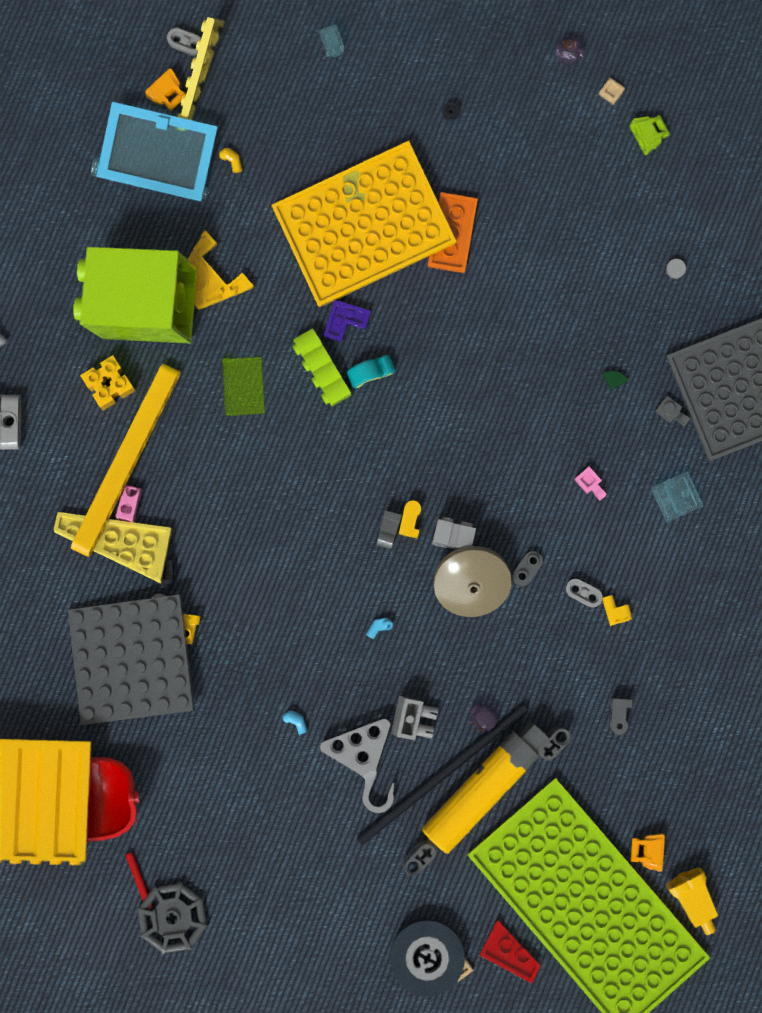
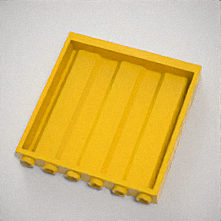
M0 739V863H2V860H10L12 864H20L22 860H30V864H42V861H50V864L59 865L62 864V861H70V865H81L82 862L86 861L91 741Z

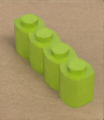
M312 328L293 339L294 345L292 347L297 356L301 354L304 361L302 364L307 372L311 371L314 377L311 380L315 387H320L323 391L321 397L325 404L329 403L332 407L350 397L351 392L314 329Z

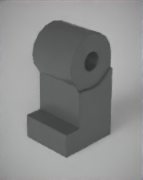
M389 511L384 512L376 546L392 549L402 515Z
M611 698L610 729L615 734L623 735L628 730L626 709L627 707L632 708L631 699Z

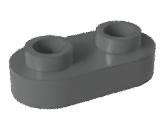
M531 551L527 553L514 570L512 580L517 586L522 587L529 584L542 566L543 559L538 552ZM532 557L537 560L534 565L530 563V558ZM520 573L525 574L526 578L524 580L519 579Z

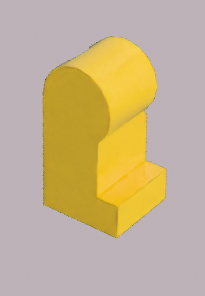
M409 501L405 505L399 535L418 539L419 530L414 528L416 518L421 513V506L417 501Z

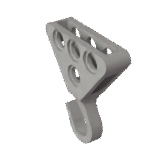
M381 719L331 738L320 745L323 753L364 777L363 803L368 810L374 813L385 812L391 807L394 800V782L388 793L387 802L384 805L374 806L368 798L390 728V722L387 719ZM377 726L380 729V734L377 737L370 736V727ZM353 733H359L362 736V741L359 744L352 743L351 735ZM335 740L343 742L344 747L342 750H334L332 744ZM359 752H367L369 759L366 762H360L357 758Z

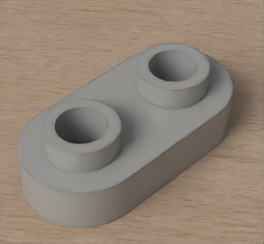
M179 28L169 31L167 40L172 48L193 56L198 54V50L191 48V46L197 44L198 40L201 39L199 36ZM179 37L180 41L175 42L174 39Z
M572 579L566 585L567 595L591 608L601 604L603 599L602 593L591 585L579 579ZM573 585L578 586V592L572 591ZM590 594L595 596V601L589 600Z

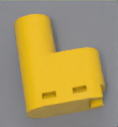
M613 595L602 599L610 626L632 620L629 604L617 608Z

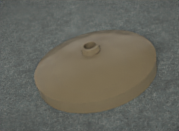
M479 546L464 547L451 552L439 563L434 574V590L438 601L448 611L464 617H478L496 610L506 600L511 589L510 570L505 560L493 550Z

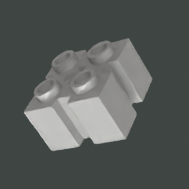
M443 517L442 520L438 519L432 545L453 550L470 547L473 544L476 528H473L471 523L461 522L460 525L454 524L453 519Z

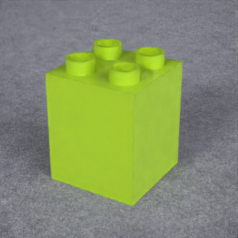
M87 247L86 259H80L77 266L79 282H84L83 296L76 297L74 301V317L76 320H80V325L102 339L191 344L197 268L179 251Z

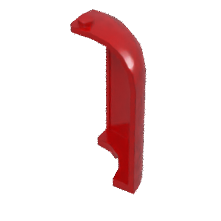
M91 758L87 842L118 837L127 832L135 822L136 803L140 802L139 791H135L131 771L123 763L112 758Z

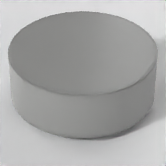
M680 259L671 260L666 267L668 276L673 279L682 277L686 271V265Z

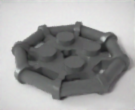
M180 881L176 884L154 885L140 907L136 909L139 917L141 939H145L164 955L169 952L192 950L195 942L203 931L208 928L203 902L205 901L204 898L198 896ZM176 892L174 898L163 899L161 895L163 893ZM180 894H184L194 903L186 904L185 901L180 899ZM157 897L159 903L153 911L147 910ZM195 906L197 908L198 922L192 920L191 909ZM170 913L177 916L174 924H171L170 920L167 921ZM146 914L152 917L153 928L149 930ZM189 927H197L189 939H187L185 933ZM156 931L165 938L164 943L151 935V933ZM181 938L183 941L182 943L168 945L169 939Z

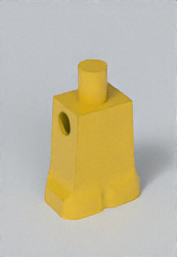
M695 868L679 873L666 884L667 889L678 899L695 928L701 925L706 935L714 933L716 928L711 919L717 917L718 914L706 888L704 871L701 868Z

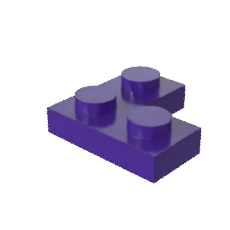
M334 300L323 336L342 342L347 325L366 330L371 311Z

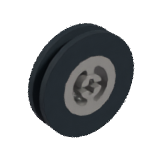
M429 918L412 921L397 933L392 942L390 965L393 975L404 989L415 995L425 997L440 995L452 988L463 972L465 955L462 942L457 933L442 921ZM423 944H429L430 946L422 948L421 954L427 955L430 953L431 959L436 961L434 950L438 949L441 953V961L433 970L427 971L425 968L432 967L434 961L430 959L424 961V957L418 954L420 965H415L413 961L414 951Z

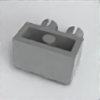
M399 696L391 734L415 740L416 735L431 739L433 734L429 732H434V727L421 725L419 720L420 716L436 720L437 715L433 713H438V708L425 706L418 699Z

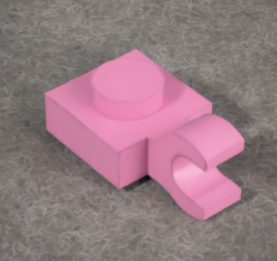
M590 467L574 479L586 494L592 491L600 501L606 496L604 490L598 485L602 480Z

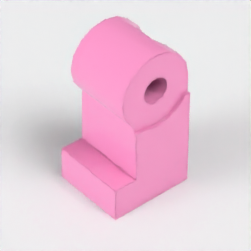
M125 486L116 513L117 520L135 523L141 497V488Z

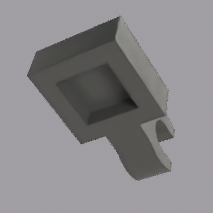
M668 396L655 411L669 423L675 419L684 427L690 420L685 414L679 412L682 406Z

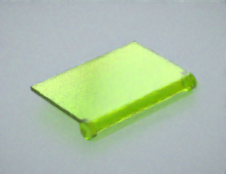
M261 357L222 359L225 416L265 414Z

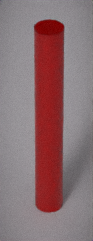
M133 852L125 856L144 901L148 896V891ZM151 903V905L148 907V909L153 908V904H152V903Z

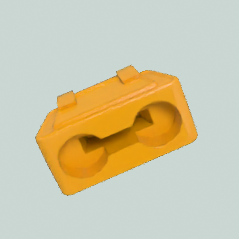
M168 69L145 91L148 99L159 105L164 104L170 111L182 101L183 95H186L180 90L181 84L172 69ZM176 93L177 96L169 102L168 99Z
M650 834L644 836V839L632 838L631 861H640L644 867L661 872L663 870L664 834ZM639 844L644 845L643 856H639Z

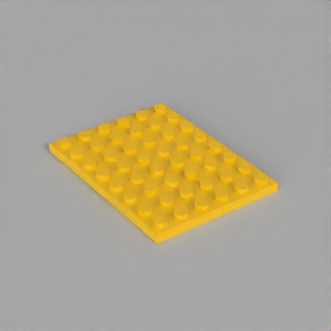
M409 141L272 205L318 307L324 306L457 243Z

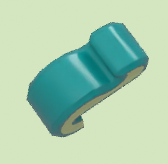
M383 355L377 359L366 360L351 367L347 371V375L352 387L357 389L366 382L392 375L396 369L391 357Z

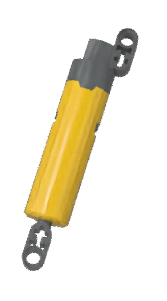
M529 722L518 735L512 732L422 827V831L429 839L418 842L403 858L402 867L410 876L420 874L434 859L437 847L449 854L539 757L545 760L554 759L569 743L570 733L561 726H554L545 735L532 722ZM562 731L564 734L563 738L556 740L557 733ZM545 747L548 748V750H549L548 753L545 752V750H544ZM424 848L428 849L429 852L427 854L422 851ZM415 861L417 863L415 868H407L410 862Z

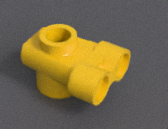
M184 614L185 630L189 631V636L186 637L187 644L192 645L196 626L200 624L201 616Z

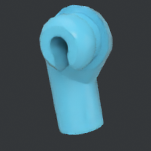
M389 618L375 619L366 635L374 639L378 631L392 629L393 622Z
M287 711V713L283 714V721L295 724L299 735L308 732L301 714L294 711Z

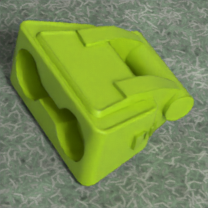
M660 115L655 118H635L629 125L645 155L656 149L661 144L662 138L670 135ZM655 124L657 125L660 133L657 132L654 126Z

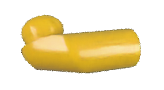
M224 148L219 152L222 160L227 159L231 162L233 173L242 171L240 157L230 148Z

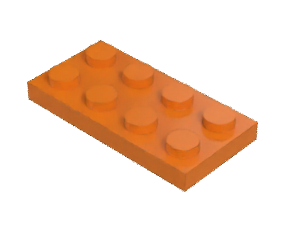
M440 193L439 206L457 243L430 255L428 267L465 274L477 198Z

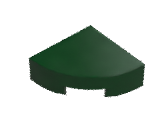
M617 371L602 373L611 391L628 381L623 374Z

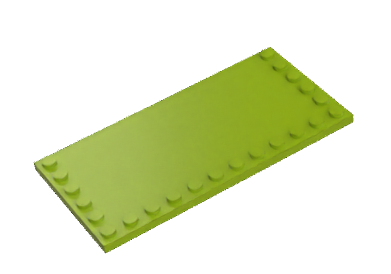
M556 778L467 854L602 1013H649L710 959Z

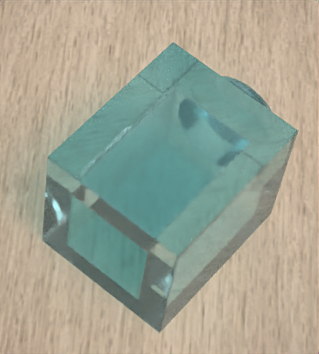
M337 25L319 30V38L326 57L339 56L344 51V44Z

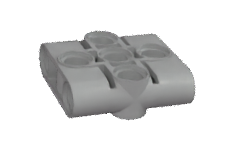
M0 395V449L19 450L21 445V396ZM11 417L14 418L13 425L7 427L6 420Z

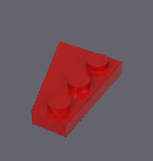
M496 920L479 955L532 983L540 965L503 925Z

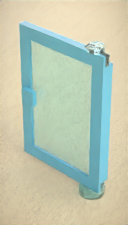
M112 102L101 157L94 158L91 175L202 202V198L206 199L209 188L205 187L218 127Z

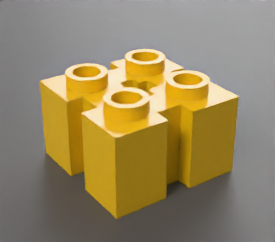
M113 355L100 363L102 368L96 371L94 368H91L80 375L91 392L93 390L96 391L92 395L103 411L116 403L114 398L119 395L125 398L136 391L127 376L120 375L124 371ZM108 379L111 380V385L109 387L104 385L105 381Z

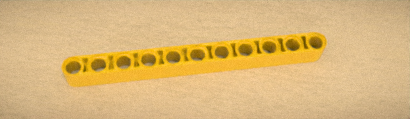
M165 364L160 366L72 542V550L87 557L92 554L179 379L180 371Z

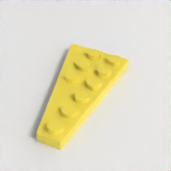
M207 17V20L203 21L201 27L203 35L202 39H199L197 42L196 50H198L196 58H193L191 64L193 72L186 82L188 90L187 94L183 95L181 101L183 109L182 113H179L177 116L179 118L192 120L195 111L193 102L197 101L200 96L201 90L199 85L202 81H205L214 54L212 46L218 43L219 26L223 27L225 22L223 20ZM177 127L178 130L188 131V129Z
M58 512L54 532L73 541L85 516ZM109 519L93 551L161 583L172 530L169 527Z

